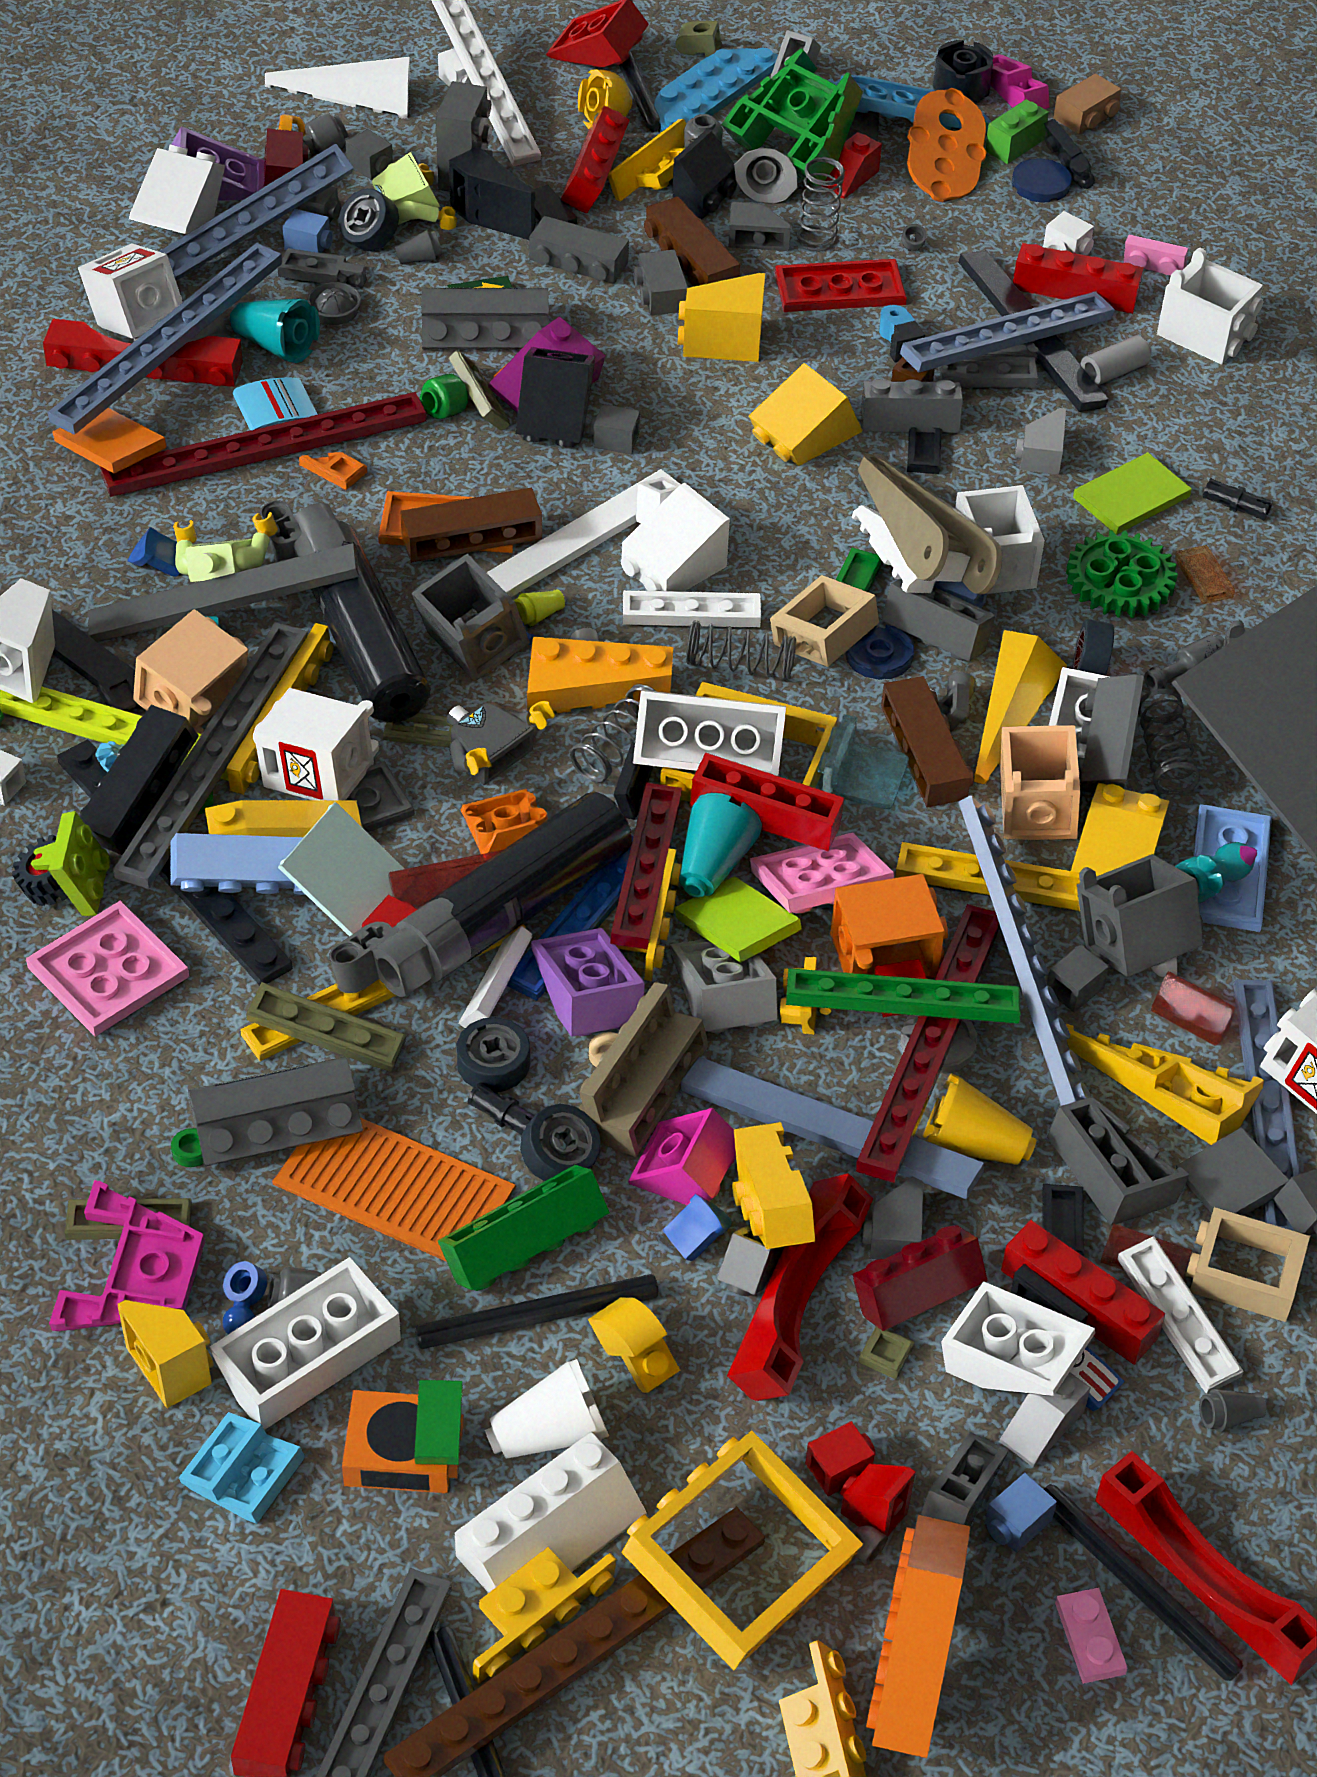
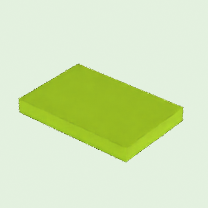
M1147 452L1074 489L1073 498L1117 535L1123 532V530H1127L1189 498L1192 488Z
M735 876L722 882L712 895L694 897L674 908L676 918L740 963L802 929L800 918L789 913L786 909Z

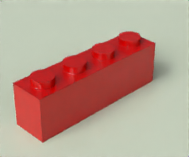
M605 105L603 106L586 135L560 200L583 213H588L604 187L630 120L616 110H612Z
M1022 243L1016 260L1013 283L1020 291L1063 300L1096 291L1115 310L1133 314L1139 295L1144 267L1106 260L1096 256L1076 254L1067 250L1061 251L1046 248L1037 244Z
M705 752L692 779L690 806L694 805L700 795L707 793L726 794L731 796L729 801L731 803L741 806L742 802L749 805L758 814L762 823V830L829 852L841 825L845 798Z
M1032 1220L1006 1245L1001 1267L1003 1273L1014 1279L1015 1272L1023 1264L1028 1266L1088 1313L1086 1325L1095 1328L1094 1337L1133 1365L1158 1340L1166 1313Z
M280 1589L231 1753L234 1775L243 1777H290L292 1770L300 1771L306 1747L304 1742H300L304 1727L312 1728L317 1712L318 1702L313 1699L316 1685L323 1686L325 1684L328 1674L329 1658L324 1656L328 1643L336 1644L340 1631L341 1617L335 1616L333 1598Z

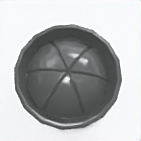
M330 282L315 287L308 294L307 300L310 301L308 303L311 306H315L318 310L321 323L340 325L355 318L360 308L362 297L360 292L351 285Z

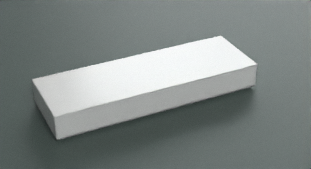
M523 926L503 940L458 1023L464 1028L477 1020L490 1017L532 938V933Z

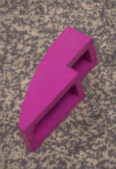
M1001 54L993 56L991 87L1012 108L1026 99L1036 103L1043 109L1050 108L1048 85L1032 78V67Z

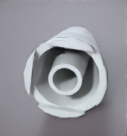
M577 1359L563 1364L490 1418L492 1427L485 1430L494 1454L502 1451L506 1459L571 1447L590 1432L600 1441L609 1437Z

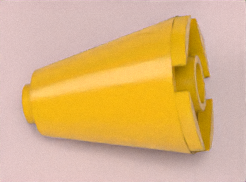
M950 1074L943 1085L944 1088L948 1089L946 1096L942 1095L941 1098H937L923 1134L924 1141L967 1157L1018 1165L1022 1159L1028 1161L1037 1142L1036 1138L1031 1137L1033 1128L961 1077Z

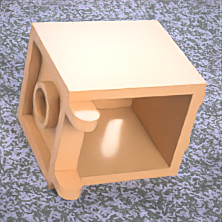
M193 609L136 658L133 700L145 710H148L152 704L187 717L195 731L202 734L205 730L202 726L215 715L247 666L249 649L245 647L240 639L230 636L218 627L214 620L203 616Z
M1075 725L1002 727L1000 780L1004 839H1077L1080 780Z

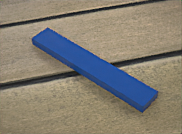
M631 846L627 852L595 873L539 939L593 930L600 927L618 905ZM530 948L519 961L507 986L537 1001L547 988L533 951Z

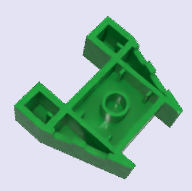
M800 48L784 62L785 67L771 79L767 76L760 82L761 87L751 96L747 94L743 96L721 125L736 143L750 151L761 148L775 127L798 139L787 156L796 168L797 176L804 180L806 177L805 167L810 160L819 157L839 160L863 91L848 72H846L838 85L814 74L817 67L806 52ZM818 162L812 164L808 171L809 174L825 173L829 175L835 166L826 162ZM823 175L812 176L818 180L825 181L827 179ZM807 179V182L811 183L814 186H822L811 182L809 179Z

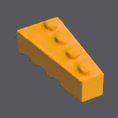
M533 637L527 689V711H530L534 704L541 701H548L552 710L557 713L571 712L573 708L592 706V709L606 708V704L617 703L619 700L625 699L626 693L637 684L647 685L657 692L670 693L674 647ZM640 690L633 692V698L640 702Z

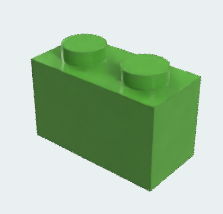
M1026 99L999 116L988 125L986 152L1009 164L1044 140L1046 135L1044 123L1048 122L1049 111Z

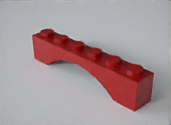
M53 318L44 338L43 348L46 366L98 372L132 343L107 337L82 321ZM207 336L187 342L146 377L151 379L177 380L184 383L194 382L212 384L214 386L235 387L243 364L241 339Z
M849 1173L813 1182L808 1194L812 1202L815 1242L784 1247L727 1374V1377L752 1400L759 1401L788 1396L804 1362L800 1351L799 1333L808 1300L830 1262L860 1231L872 1204L873 1198Z
M1133 1451L1129 1452L1102 1475L1095 1502L1291 1686L1317 1663V1620L1299 1603L1281 1597L1262 1587L1225 1559L1190 1521L1174 1498L1165 1480Z

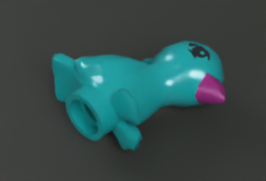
M1230 842L1218 848L1214 857L1200 854L1180 862L1175 867L1196 878L1200 891L1198 896V904L1215 896L1216 893H1220L1225 885L1224 881L1235 882L1245 878L1253 870L1257 850L1240 842Z

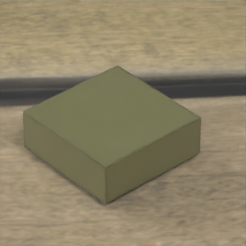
M875 1327L859 1356L858 1363L897 1380L914 1348L915 1342L888 1329L882 1331Z

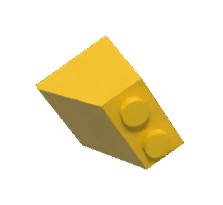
M756 273L687 288L686 301H680L678 317V320H684V326H679L677 341V345H683V357L759 361L765 273Z
M805 363L749 415L754 426L752 430L754 436L764 445L770 442L775 446L773 450L784 462L790 459L798 466L863 431L848 397Z

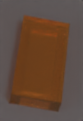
M1207 545L1176 551L1175 561L1202 604L1234 597L1235 588Z

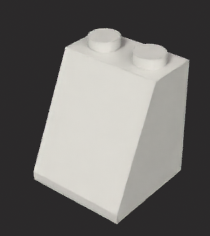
M169 145V150L157 148L130 212L129 219L183 234L192 232L214 218L225 165L214 163L216 156L197 152L196 158L187 156L188 149L173 145Z
M683 483L622 542V568L627 575L634 576L642 582L647 591L685 592L727 567L730 519L689 485Z
M21 578L0 596V690L34 703L38 699L55 647L50 590Z

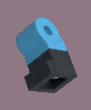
M888 305L881 310L879 333L883 338L890 341V356L896 363L903 357L900 354L902 344L924 338L925 333L904 307Z

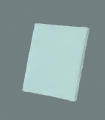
M336 802L328 807L324 815L292 852L281 861L278 867L349 936L362 928V923L388 894L399 899L415 879Z

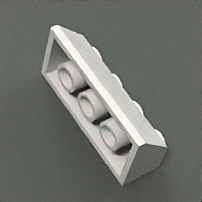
M641 690L633 764L697 771L706 752L778 776L786 706Z
M349 1257L211 1345L210 1352L239 1405L253 1421L262 1424L265 1430L401 1340L399 1313Z
M590 1432L455 1532L456 1557L489 1593L547 1547L573 1572L628 1530L638 1518L644 1514L647 1515V1512L619 1460Z

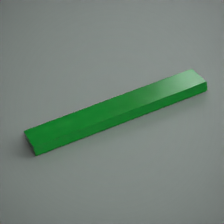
M788 968L786 1005L1019 1023L1020 987Z

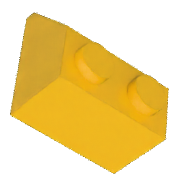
M124 1300L117 1304L126 1348L166 1408L175 1405L212 1384L209 1368L213 1367L214 1364L206 1349V1346L210 1344V1340L199 1321L192 1323L185 1311L181 1309Z

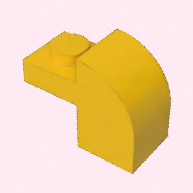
M619 1298L588 1319L605 1352L609 1356L622 1357L642 1393L650 1392L680 1371L663 1339L667 1335L666 1330L653 1312L635 1298Z

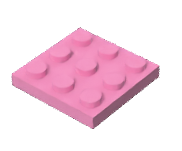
M853 832L835 837L829 852L805 844L750 858L752 873L789 913H805L815 906L826 903L834 904L836 887L894 878V872Z
M118 901L26 958L28 969L95 1037L189 977L188 967L121 901Z

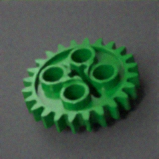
M1109 530L1108 537H1104L1100 532H1097L1095 540L1086 536L1084 544L1077 543L1075 551L1070 552L1066 574L1068 575L1067 584L1072 585V594L1080 593V602L1091 601L1090 609L1093 610L1098 606L1103 607L1102 612L1104 615L1110 610H1114L1118 618L1122 615V611L1127 612L1131 618H1134L1135 611L1139 610L1141 614L1147 616L1149 608L1158 611L1160 603L1167 604L1169 596H1173L1178 573L1175 572L1177 565L1171 562V554H1162L1163 545L1152 547L1153 539L1149 538L1143 542L1140 540V533L1131 538L1128 537L1126 530H1123L1121 536H1116L1113 530Z

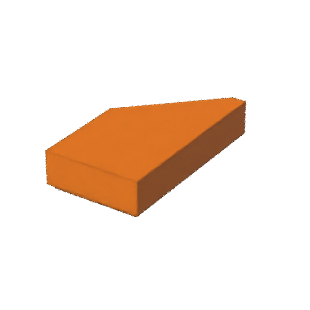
M343 452L328 453V457L311 458L309 455L299 457L300 466L345 490L367 473V465Z

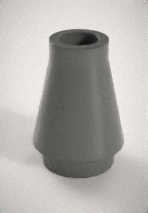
M425 230L401 245L395 246L400 264L436 260V256L442 255L435 231L428 233Z
M1212 1389L1209 1394L1202 1395L1199 1402L1200 1417L1204 1426L1208 1429L1215 1428L1218 1432L1256 1418H1263L1267 1410L1265 1398L1260 1392L1246 1393Z

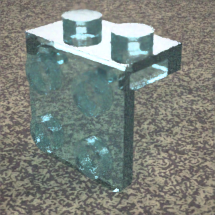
M844 714L839 728L833 726L828 742V747L831 748L830 752H823L818 772L824 774L822 791L844 797L846 800L882 809H891L900 789L909 758L903 753L855 742L858 717Z

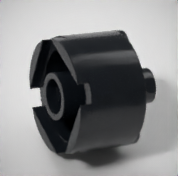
M954 40L943 44L938 49L935 60L934 90L954 88L960 90L964 96L973 102L987 97L990 93L993 71V53L991 50L977 42H974L973 46L964 45L965 40Z

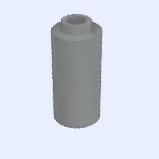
M1135 335L1083 357L1081 366L1097 385H1101L1147 365L1150 362L1151 347L1141 336Z

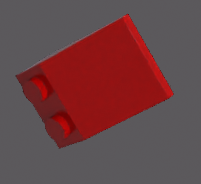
M620 0L573 18L546 55L560 61L597 67H606L614 63L620 65L630 56V49L643 39L642 33L649 23L632 0Z

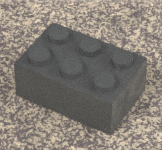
M452 81L436 114L438 190L450 192V159L475 147H480L487 154L493 156L492 150H488V144L492 136V126L488 125L492 102L487 99L486 86Z

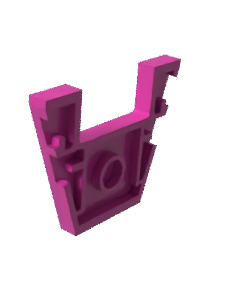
M94 1180L84 1211L86 1220L124 1226L103 1294L95 1296L60 1290L49 1322L51 1330L66 1331L120 1324L121 1320L117 1304L124 1300L185 1311L205 1244L203 1233L160 1211L155 1213L138 1204L136 1199L130 1196L126 1198L110 1190L107 1184Z

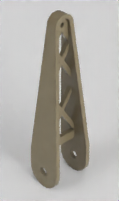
M864 454L858 472L906 565L916 577L924 581L934 580L942 571L947 559L948 550L970 557L962 578V582L971 592L980 595L988 593L995 585L1001 571L1002 550L999 543L988 531L899 470L889 461L872 454Z

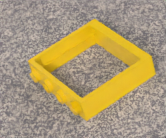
M706 682L701 683L696 696L786 706L783 738L818 747L802 783L816 788L835 743L838 717ZM817 728H824L825 731H819L817 730ZM662 767L660 785L682 788L681 800L690 802L694 774L683 772L682 769Z
M752 1430L740 1441L735 1436L729 1439L717 1452L716 1455L719 1459L711 1466L706 1462L699 1465L687 1478L689 1485L681 1492L676 1488L668 1492L657 1504L659 1511L650 1519L646 1514L638 1518L627 1530L630 1538L621 1552L733 1671L845 1568L863 1546V1543ZM741 1461L829 1549V1552L742 1632L653 1540L658 1533Z

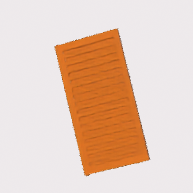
M361 1117L362 1133L296 1147L277 1176L272 1180V1184L444 1261L446 1259L438 1240L503 1205L508 1201L516 1188V1185Z

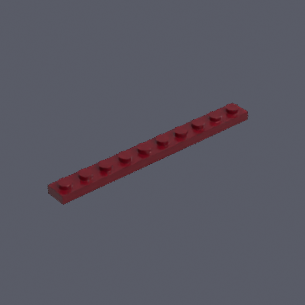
M416 392L157 452L115 474L100 466L101 476L109 496L113 497L426 422V411Z
M970 904L966 905L935 980L978 982L1000 929L995 911ZM931 1016L918 1017L858 1157L856 1172L895 1183L962 1019Z

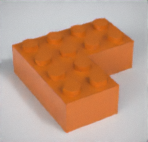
M918 1515L915 1529L906 1527L884 1633V1639L892 1640V1642L883 1641L875 1679L877 1684L874 1686L866 1725L867 1728L875 1729L872 1746L923 1758L928 1757L963 1581L971 1526Z

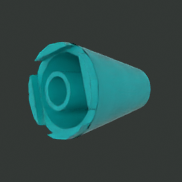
M301 298L240 302L230 314L231 326L236 333L287 362L299 363L313 352V350L308 348L313 340L318 341L320 334L318 310L315 306H311L308 303L310 301Z
M721 793L700 795L692 806L679 881L684 890L693 897L712 895L759 839L762 823L758 814L744 802H742L741 806L729 802L731 799L729 795Z

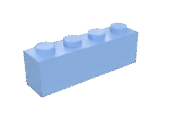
M176 833L171 840V885H179L182 891L187 892L203 891L204 886L219 887V891L224 893H236L242 891V887L256 888V892L261 894L278 893L279 888L293 889L294 894L306 895L278 868L281 861L292 852L304 837Z

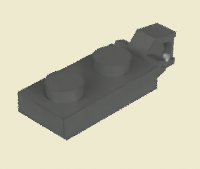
M288 248L282 258V265L277 268L278 277L317 283L340 282L363 288L367 281L365 265L350 263L346 261V256Z

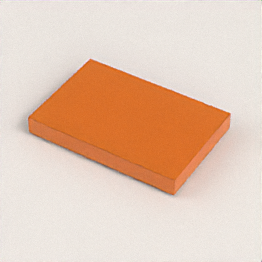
M110 408L104 410L75 435L62 428L53 431L55 442L114 474L167 447L164 436Z

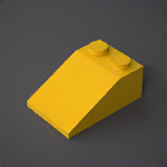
M1098 782L1069 877L1079 879L1080 871L1085 867L1091 868L1096 872V876H1099L1148 855H1155L1170 801L1161 799L1154 794H1141L1123 789L1115 784L1106 785Z

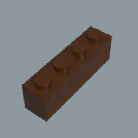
M678 196L646 207L644 229L647 236L654 238L659 244L661 251H676L682 272L688 276L693 287L740 277V263Z
M532 487L400 511L401 535L411 563L542 539V512Z
M924 676L884 683L881 708L926 808L958 802L968 797L969 787L973 786L974 783L971 767L965 765L962 759L960 743L957 739H953L950 733L949 720L946 714H941L935 690L929 688Z

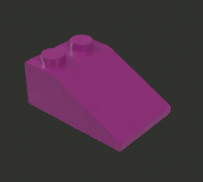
M559 316L539 330L491 380L488 388L518 413L524 356L531 347L596 356L592 384L600 377L606 355Z

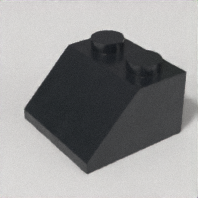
M706 129L674 158L672 198L678 196L698 218L703 219L710 212H715L727 196L731 197L737 187L734 163L713 131Z

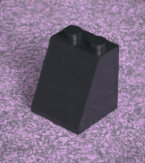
M531 347L524 356L515 434L523 435V440L531 442H542L543 438L554 439L555 444L566 447H573L575 443H580L584 435L596 356Z

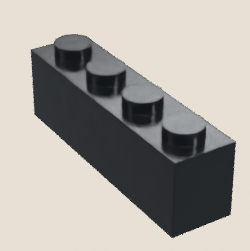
M151 704L144 716L138 720L136 729L125 746L119 750L115 762L108 773L100 780L97 790L79 814L83 822L90 827L93 836L102 848L123 855L199 737L187 717Z

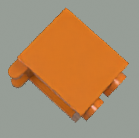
M924 874L835 888L830 935L843 973L874 975L875 966L920 959L926 978H936L939 964L944 959L942 945L943 939L948 938V927L945 917H939L935 890L934 888H928Z

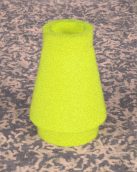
M558 589L547 592L521 593L517 599H514L524 625L528 624L529 626H534L565 607L564 596Z

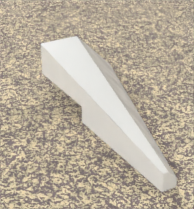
M410 57L265 73V87L278 86L288 89L290 93L304 92L312 94L313 98L351 107L361 105L373 108L374 112L383 113V111L398 114L400 118H408Z
M861 505L853 511L852 518L862 522L860 527L862 533H870L869 543L884 564L894 567L892 575L895 579L903 580L901 588L906 593H931L935 581H962L970 560L969 556L948 550L947 559L940 574L932 581L920 580L906 565L880 513L865 505Z

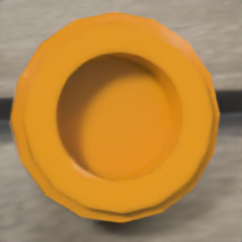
M286 114L280 115L279 130L292 131L293 123L297 124L298 132H303V136H305V123L300 117Z

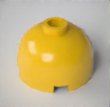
M590 70L588 72L591 74L590 77L582 80L578 92V111L584 113L590 121H583L587 128L590 129L595 115L600 113L604 105L620 112L626 117L632 106V97L625 80L611 71Z

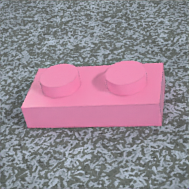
M1128 235L1125 242L1124 263H1130L1135 266L1144 267L1147 270L1171 276L1175 270L1182 271L1186 267L1188 248Z
M1094 1588L1057 1596L1055 1604L1082 1683L1126 1675L1128 1668L1100 1589Z

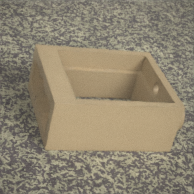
M821 575L770 618L774 644L780 647L785 635L788 638L795 636L796 655L829 667L879 623L876 595ZM825 606L844 613L827 629L807 622Z
M1214 1207L1210 1222L1201 1220L1195 1244L1202 1246L1201 1253L1196 1254L1192 1252L1185 1276L1193 1278L1190 1291L1196 1295L1286 1322L1294 1300L1310 1236ZM1216 1236L1284 1256L1285 1261L1278 1288L1208 1267Z

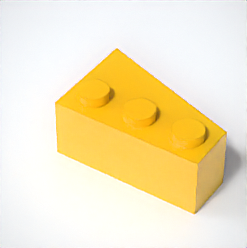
M781 1122L734 1129L738 1181L732 1184L734 1201L736 1206H741L744 1220H750L753 1236H759L766 1249L815 1242L812 1202L800 1170L791 1171L787 1160L793 1159V1152L790 1146L784 1147V1129Z

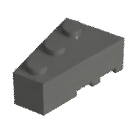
M1091 1096L1059 1106L1047 1138L1110 1226L1177 1203L1190 1174L1181 1167L1176 1170L1158 1156L1159 1149L1151 1143L1147 1146L1142 1144L1129 1133L1130 1126Z

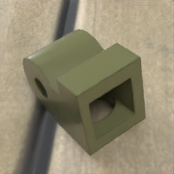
M695 21L683 24L675 43L677 50L682 54L693 56L697 53H705L706 57L715 54L717 50L722 48L718 21Z

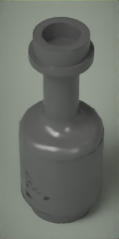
M1207 635L1180 648L1176 653L1175 663L1162 669L1154 666L1145 673L1144 679L1147 687L1150 690L1165 689L1167 681L1184 674L1223 647L1224 638L1220 635Z

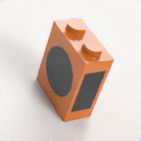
M353 1390L342 1462L344 1486L448 1493L449 1479L458 1478L459 1465L415 1464L418 1394ZM461 1414L460 1440L463 1437L464 1414Z

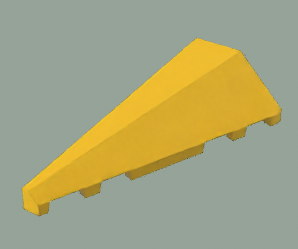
M1007 630L1003 632L974 782L986 784L989 776L997 765L1001 763L1002 727L1028 726L1039 711V707L1045 698L1054 690L1055 684L1060 679L1062 667L1067 668V664L1039 636Z
M1066 1024L1070 1033V1038L1066 1040L1069 1049L1210 1145L1240 1128L1263 1089L1264 1080L1259 1077L1253 1076L1251 1082L1230 1077L1229 1069L1218 1066L1216 1072L1209 1071L1192 1064L1191 1058L1133 1043L1131 1048L1110 1043L1109 1035L1099 1033L1097 1039L1074 1031L1073 1025Z

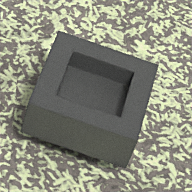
M959 683L946 694L938 706L941 714H946L949 720L950 732L959 723H964L971 711L969 688Z

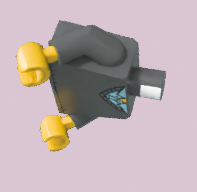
M538 702L530 708V711L526 712L500 709L491 703H484L472 713H469L460 705L454 707L447 716V722L453 726L451 729L449 752L454 769L457 772H471L485 786L533 751L534 728L544 729L547 726L546 720L555 717L549 702Z

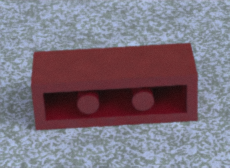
M958 1225L941 1228L937 1231L936 1235L921 1242L910 1243L904 1246L900 1252L885 1259L874 1260L868 1263L866 1268L852 1274L862 1315L882 1331L988 1281L978 1238Z

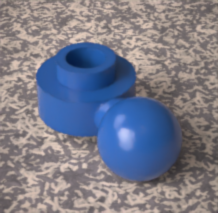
M247 1261L238 1262L233 1265L224 1278V1293L228 1299L234 1301L233 1307L228 1309L223 1317V1328L227 1334L255 1318L250 1306L257 1303L263 1297L267 1288V1276L264 1270Z

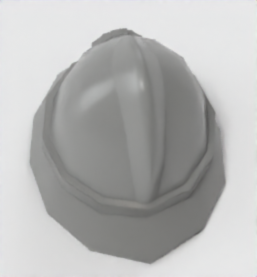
M758 148L746 152L734 164L737 183L744 194L756 202L774 204L784 201L797 188L796 168L788 156L775 149Z

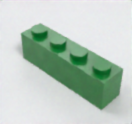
M573 1165L439 1239L438 1243L456 1283L467 1289L479 1291L493 1285L496 1282L495 1277L502 1273L516 1271L527 1266L531 1262L530 1258L542 1251L549 1252L561 1247L565 1243L564 1239L575 1232L582 1233L593 1229L599 1224L598 1220L610 1212L593 1171Z

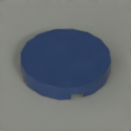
M1043 158L1028 159L1020 162L1014 168L1012 186L1017 189V193L1021 197L1030 201L1045 203L1050 202V199L1057 198V200L1064 198L1069 193L1072 176L1065 166L1056 161Z
M876 625L845 652L847 663L854 671L864 677L877 680L892 679L903 675L911 667L914 659L913 641L905 632L890 625H886L885 628H876Z

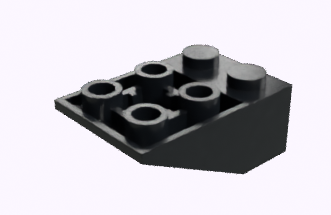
M475 147L450 159V207L468 223L529 240V236L534 231L536 225L535 191L480 147Z

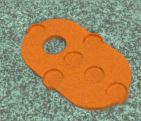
M949 88L926 94L916 107L913 126L910 127L907 136L910 142L907 165L913 181L919 188L929 194L933 200L942 203L947 200L962 198L974 190L979 180L981 163L986 158V150L984 148L986 122L978 106L964 96L960 90ZM943 113L955 115L960 120L962 128L957 131L946 129L941 125L939 115Z

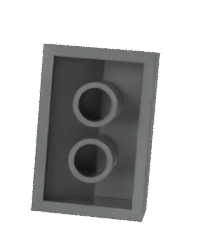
M1133 674L1098 678L1096 689L1089 688L1085 709L1092 710L1090 723L1083 722L1079 744L1086 745L1084 758L1078 757L1080 790L1095 792L1098 782L1106 785L1115 784L1124 789L1128 776L1144 675Z

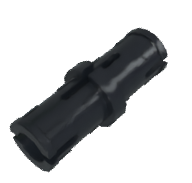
M1212 478L1209 479L1203 493L1204 499L1227 506L1230 511L1247 513L1265 521L1266 515L1270 513L1273 504L1272 500L1246 492L1244 487L1238 486L1236 488Z
M482 1082L477 1084V1088L474 1087L468 1097V1104L495 1119V1124L502 1128L507 1126L521 1135L527 1124L535 1116L519 1106V1101L512 1097L506 1098Z

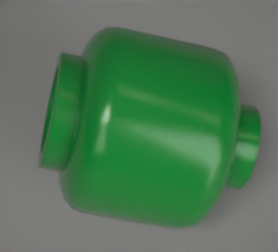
M444 374L430 378L423 384L420 401L426 413L431 417L445 419L455 416L466 409L468 391L464 382L458 376Z

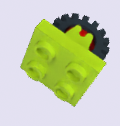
M76 811L62 813L57 837L49 835L47 841L41 837L37 839L38 844L36 846H33L32 843L26 846L28 852H20L17 856L20 861L14 862L13 868L15 871H12V876L27 898L34 904L37 902L39 906H45L48 901L50 905L56 904V898L58 897L62 901L69 898L82 916H95L98 913L100 900L104 895L103 886L107 870L110 868V857L106 849L102 848L93 836L90 827L83 822Z

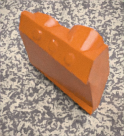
M527 789L464 804L461 808L464 819L485 862L548 820L547 812L543 808H537L536 797Z

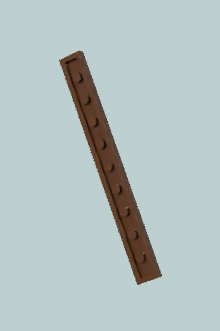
M736 1506L668 1555L703 1590L764 1545L765 1536ZM642 1574L638 1575L384 1754V1763L395 1777H441L675 1610V1608Z

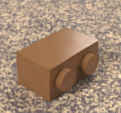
M1095 73L1057 95L1053 119L1078 134L1083 133L1089 128L1093 129L1099 122L1117 114L1120 108L1119 101L1122 89Z

